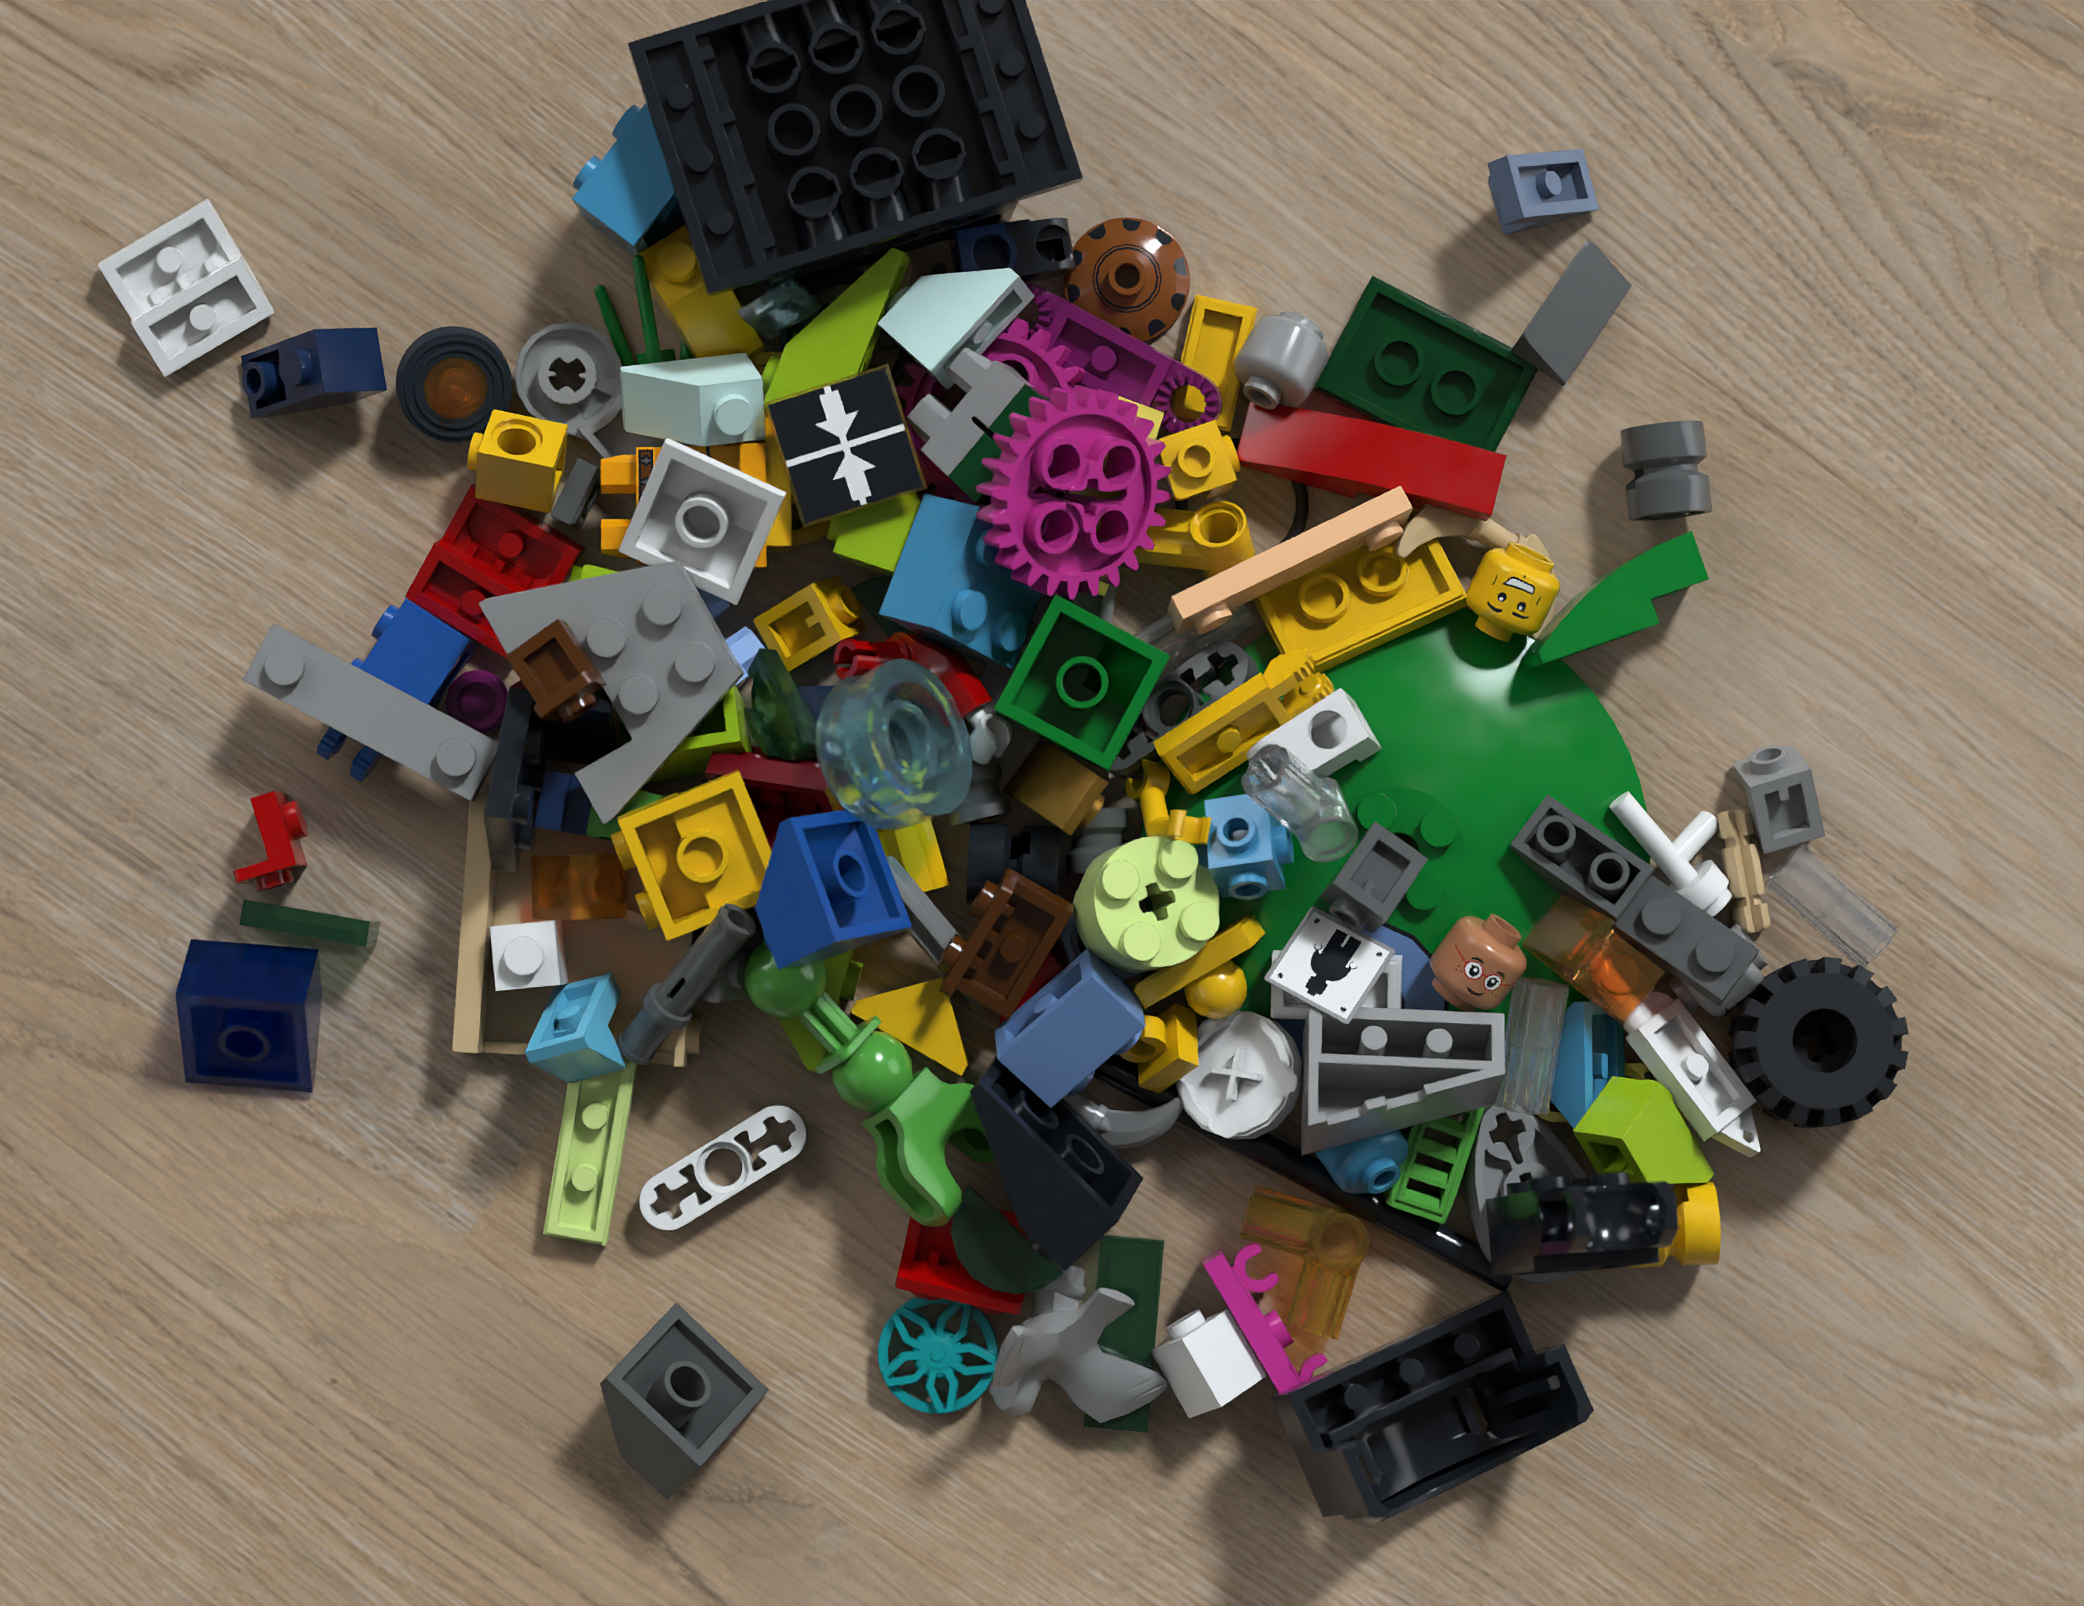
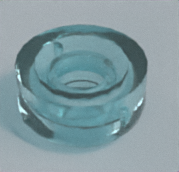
M902 658L890 660L875 666L864 675L847 677L830 690L823 701L817 720L815 743L822 774L832 794L845 810L853 817L873 828L900 830L948 814L961 805L968 793L972 778L970 737L964 718H962L954 698L942 681L929 669L911 660Z

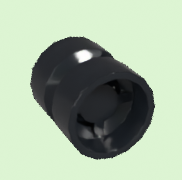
M971 822L966 904L974 902L986 880L997 885L1007 867L1057 895L1060 829L1055 826L1024 825L1018 834H1012L1008 826L1003 823Z

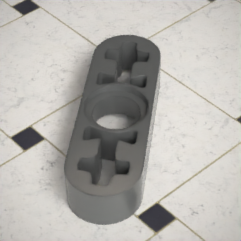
M1218 641L1208 645L1159 680L1128 736L1131 740L1128 743L1131 754L1125 759H1121L1118 756L1109 773L1118 778H1134L1144 772L1142 759L1156 763L1162 760L1153 742L1258 674V667L1254 659L1237 644L1229 641ZM1224 661L1234 666L1231 671L1235 679L1228 685L1218 680L1221 674L1217 667ZM1195 680L1205 687L1202 691L1210 697V700L1206 703L1203 697L1190 686ZM1176 694L1186 695L1189 701V711L1185 719L1174 726L1163 725L1160 720V709L1164 701ZM1142 718H1144L1146 724L1152 730L1158 733V737L1154 740L1144 733L1147 729L1139 724Z

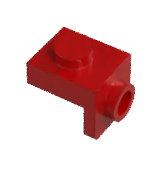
M272 791L252 797L250 801L268 860L234 870L233 874L237 884L254 882L256 891L261 892L293 882L291 870L307 866L300 839L308 837V830L297 800L288 802L285 792Z

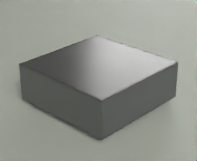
M577 458L550 516L557 522L578 531V528L582 529L601 489V470L597 466Z

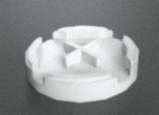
M1238 1010L1233 1015L1222 1019L1209 1018L1197 1027L1199 1066L1177 1081V1091L1187 1114L1202 1129L1228 1139H1255L1277 1128L1293 1110L1302 1087V1059L1293 1037L1277 1021L1251 1011L1242 1012Z

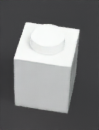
M563 920L490 926L496 991L569 984Z
M1199 1309L1187 1314L1166 1328L1171 1338L1151 1351L1189 1418L1222 1407L1267 1376L1228 1309L1204 1318Z

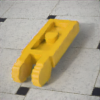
M1299 646L1298 648L1293 647L1289 651L1286 650L1284 655L1280 654L1270 661L1264 674L1260 672L1153 742L1158 755L1189 795L1196 794L1247 761L1248 751L1258 741L1335 691L1334 685L1324 673H1311L1314 671V666H1316L1315 659L1305 647L1301 648Z

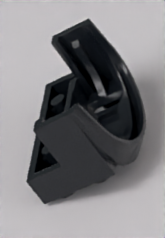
M1509 1291L1489 1295L1271 1397L1322 1516L1343 1515L1344 1519L1367 1527H1371L1421 1504L1586 1422L1594 1411L1565 1344L1534 1350ZM1464 1386L1471 1388L1488 1424L1485 1432L1480 1426Z

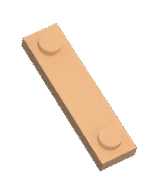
M1401 486L1394 488L1171 596L1167 614L1178 635L1193 628H1196L1198 634L1212 631L1233 617L1230 610L1364 545H1367L1370 551H1375L1391 544L1404 534L1401 527L1406 525L1413 507Z

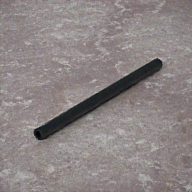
M1113 1054L1095 1070L1093 1076L1151 1108L1159 1107L1179 1096L1176 1084H1172L1159 1094L1140 1087L1138 1064L1127 1061L1120 1055ZM1184 1108L1176 1120L1500 1292H1505L1513 1280L1509 1276L1492 1277L1491 1262L1486 1258L1478 1243L1436 1221L1389 1206L1385 1202L1382 1193L1351 1194L1343 1192L1320 1160L1309 1154L1301 1155V1150L1269 1133H1265L1255 1139H1228L1202 1129L1187 1114Z

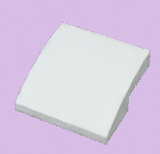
M209 199L202 201L97 264L132 319L130 323L164 377L275 313L252 270Z

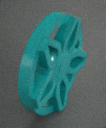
M914 1297L906 1301L889 1317L882 1330L878 1345L880 1372L890 1391L907 1406L931 1414L954 1412L970 1405L979 1398L993 1378L995 1363L998 1357L996 1336L984 1313L973 1305L947 1299L925 1300ZM928 1304L949 1305L937 1317L936 1327H932L929 1318L919 1314L914 1309ZM958 1309H961L963 1314L960 1329L955 1333L945 1328V1323ZM903 1317L922 1326L923 1332L917 1339L910 1336L902 1321ZM971 1317L980 1326L986 1339L987 1349L972 1341L961 1342L968 1334ZM896 1327L903 1343L913 1347V1349L902 1351L889 1363V1341ZM971 1352L986 1360L987 1364L966 1366L962 1364L963 1353ZM913 1360L917 1368L914 1374L894 1376L893 1372L905 1361ZM956 1371L964 1376L983 1374L978 1383L969 1392L957 1398L959 1380L955 1375ZM923 1376H926L925 1389L931 1402L913 1396L902 1385L918 1383ZM947 1378L950 1384L946 1402L941 1401L934 1386L936 1379Z

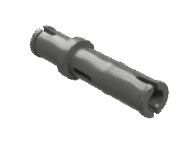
M730 903L722 905L717 911L715 918L686 951L683 958L663 983L653 984L643 996V1008L616 1038V1044L620 1052L627 1059L636 1064H647V1062L654 1058L656 1051L673 1030L683 1029L693 1017L692 1007L720 975L723 968L748 937H751L756 931L754 920L745 910Z

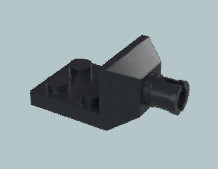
M521 680L509 687L484 812L492 869L517 873L521 851H532L537 827L534 826L537 813H532L534 793H541L545 769L548 770V759L590 765L616 750L613 704L604 688L593 694L597 701L595 706L579 718L564 724L561 718L553 722L542 720L538 717L533 709L537 703Z

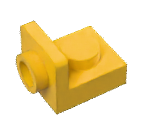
M837 575L808 585L752 619L782 675L802 667L837 646L841 640L854 638L867 630L866 624L861 617L862 609L857 596L848 586L842 583Z

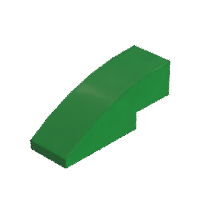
M1690 531L1632 557L1599 577L1570 600L1541 631L1521 658L1525 671L1659 624L1652 600L1690 588L1709 579L1693 532Z

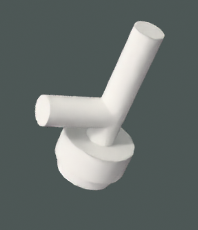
M1629 791L1621 794L1610 804V810L1673 883L1670 886L1671 889L1712 917L1725 907L1732 896L1731 892L1727 889L1729 881L1712 860H1706L1694 867L1689 863L1719 830L1718 820L1712 814L1701 811L1678 837L1671 842Z

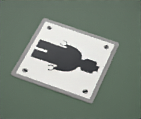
M1311 907L1264 979L1268 983L1342 1023L1349 1024L1392 959L1395 950L1361 931H1356L1343 925L1335 917L1320 909Z

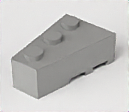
M1309 1005L1302 1035L1301 1155L1495 1104L1505 1076L1504 1014L1360 1007L1351 1022L1344 1024Z

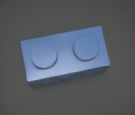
M1087 948L1011 1015L1010 1019L1007 1018L994 1029L997 1059L1051 1108L1065 1095L1073 1096L1083 1090L1093 1078L1095 1070L1113 1054L1121 1055L1127 1052L1138 1041L1142 1029L1146 1027L1142 1003L1134 990Z

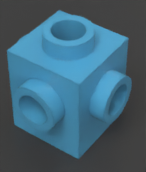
M1261 791L1204 800L1205 817H1211L1212 821L1207 845H1197L1198 862L1201 866L1209 869L1221 897L1249 900L1259 898L1265 895L1267 891L1286 889L1284 864L1294 862L1292 836L1288 824L1281 825V820L1269 792Z

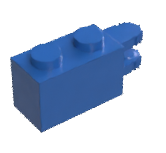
M406 598L400 608L393 604L390 605L378 620L371 634L378 641L365 661L356 658L351 664L436 709L446 695L449 686L458 677L479 644ZM329 726L317 746L316 753L329 760L341 750L347 740V735ZM365 745L354 758L349 775L362 782L371 773L383 754Z

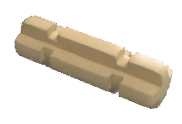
M1745 808L1720 812L1716 816L1719 823V830L1717 832L1719 840L1724 839L1726 848L1721 849L1725 876L1729 881L1727 889L1732 894L1731 899H1735L1736 908H1731L1733 924H1738L1746 934L1765 931L1770 927L1771 922L1768 905L1761 901L1760 894H1765V887L1757 843L1752 844L1750 834H1755L1751 812Z

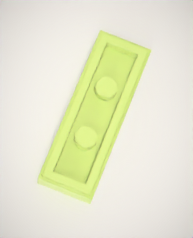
M622 1053L621 1055L626 1063L625 1069L578 1082H568L543 1235L604 1246L609 1241L638 1064L627 1059Z

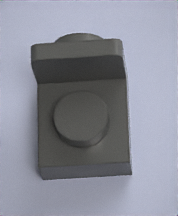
M1374 822L1363 835L1338 874L1323 890L1320 897L1331 905L1329 908L1330 913L1343 925L1356 931H1361L1364 928L1373 933L1387 921L1428 858L1380 824Z

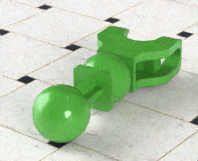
M763 941L752 951L745 965L744 984L749 998L756 1007L770 1016L778 1018L797 1017L825 1047L828 1053L814 1069L819 1074H822L832 1068V1082L842 1100L856 1110L871 1112L862 1121V1125L873 1136L876 1143V1168L881 1186L920 1224L934 1227L944 1226L958 1211L962 1203V1190L954 1180L945 1162L947 1142L954 1145L975 1162L987 1163L995 1161L970 1093L974 1085L942 1082L927 1067L913 1074L912 1059L903 1044L888 1033L874 1031L881 1023V1020L876 1015L856 1026L825 992L827 970L824 960L778 970L772 953L767 948L765 941Z

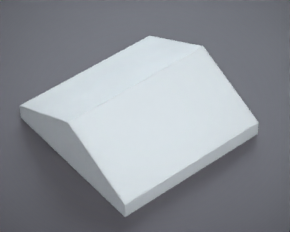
M666 438L619 548V552L649 566L681 561L695 587L737 605L769 537L786 492Z

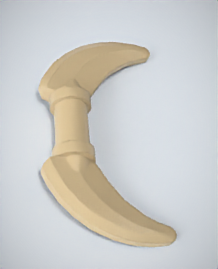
M1431 505L1425 506L1412 517L1404 527V534L1399 538L1395 549V554L1398 558H1405L1419 545L1434 538L1464 536L1470 541H1478L1491 550L1494 548L1506 549L1510 541L1533 549L1550 559L1543 543L1536 534L1526 536L1520 533L1514 534L1491 519L1482 521ZM1556 599L1541 629L1537 633L1530 636L1532 639L1535 640L1541 633V631L1552 620L1556 605Z

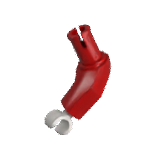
M903 632L894 633L885 642L856 641L846 638L838 643L834 653V664H852L851 668L839 667L835 670L840 679L846 681L854 679L881 680L890 690L925 695L953 726L967 720L974 730L965 743V749L976 762L987 764L993 755L998 758L1001 757L1012 738V727L1005 719L984 712L983 709L991 703L992 699L962 654L931 640Z

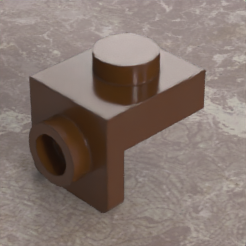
M561 619L555 620L505 656L537 703L533 709L542 720L555 722L561 718L563 723L566 724L579 718L597 703L593 694L607 685L565 621Z

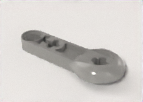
M575 322L550 324L533 334L519 352L514 372L517 394L528 412L536 418L567 424L568 434L590 442L604 459L619 455H636V447H662L665 439L625 431L623 427L620 382L621 361L609 339L593 327ZM560 360L569 365H573L579 360L584 365L586 373L579 374V377L584 379L585 383L576 392L568 386L557 391L553 386L551 378H558V374L552 372V369Z

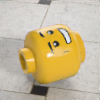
M1511 541L1506 549L1494 548L1484 555L1466 591L1467 605L1473 612L1479 615L1475 626L1484 633L1505 642L1510 641L1513 633L1524 636H1531L1541 629L1560 591V581L1552 572L1555 563L1533 549Z

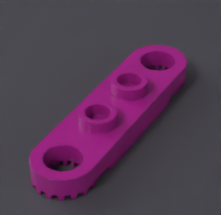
M1024 282L1034 294L1033 300L1039 306L1038 312H1040L1039 322L1036 323L1034 329L1029 330L1027 340L1040 328L1050 332L1052 335L1047 352L1059 345L1068 347L1071 353L1062 367L1063 369L1075 366L1083 368L1086 374L1079 381L1081 384L1096 391L1101 389L1115 393L1120 397L1164 412L1160 426L1173 433H1178L1213 420L1217 422L1222 410V398L1218 387L1210 378L1037 284ZM1010 324L1005 328L1006 333H1008L1010 329ZM1186 385L1195 386L1205 397L1204 402H1206L1204 413H1202L1200 419L1192 423H1186L1178 419L1172 409L1174 394L1178 389Z

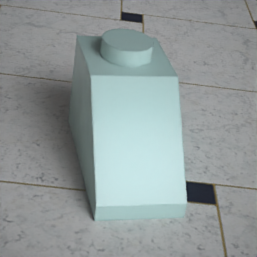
M1011 268L921 276L912 287H905L894 295L886 307V315L878 322V325L901 349L948 390L955 382L945 373L964 348H968L981 355L1035 296Z
M746 353L620 367L623 427L626 432L661 439L669 438L676 442L701 447L765 439L763 378Z

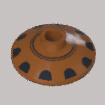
M1138 218L1110 219L1089 229L1073 246L1076 270L1065 274L1063 279L1065 298L1070 303L1142 342L1151 340L1164 333L1182 313L1190 289L1188 263L1176 240L1158 225ZM1125 266L1134 268L1140 278L1137 285L1129 289L1120 287L1115 281L1116 272Z

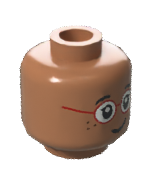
M1490 914L1486 921L1474 916L1461 917L1431 955L1430 968L1435 975L1431 984L1445 1000L1462 1011L1474 1012L1476 1008L1483 1010L1495 1009L1500 1005L1526 969V958L1517 945L1522 938L1521 934L1507 921L1494 914Z

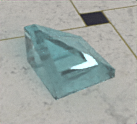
M791 277L738 310L745 322L767 340H771L817 312L821 306L811 293Z

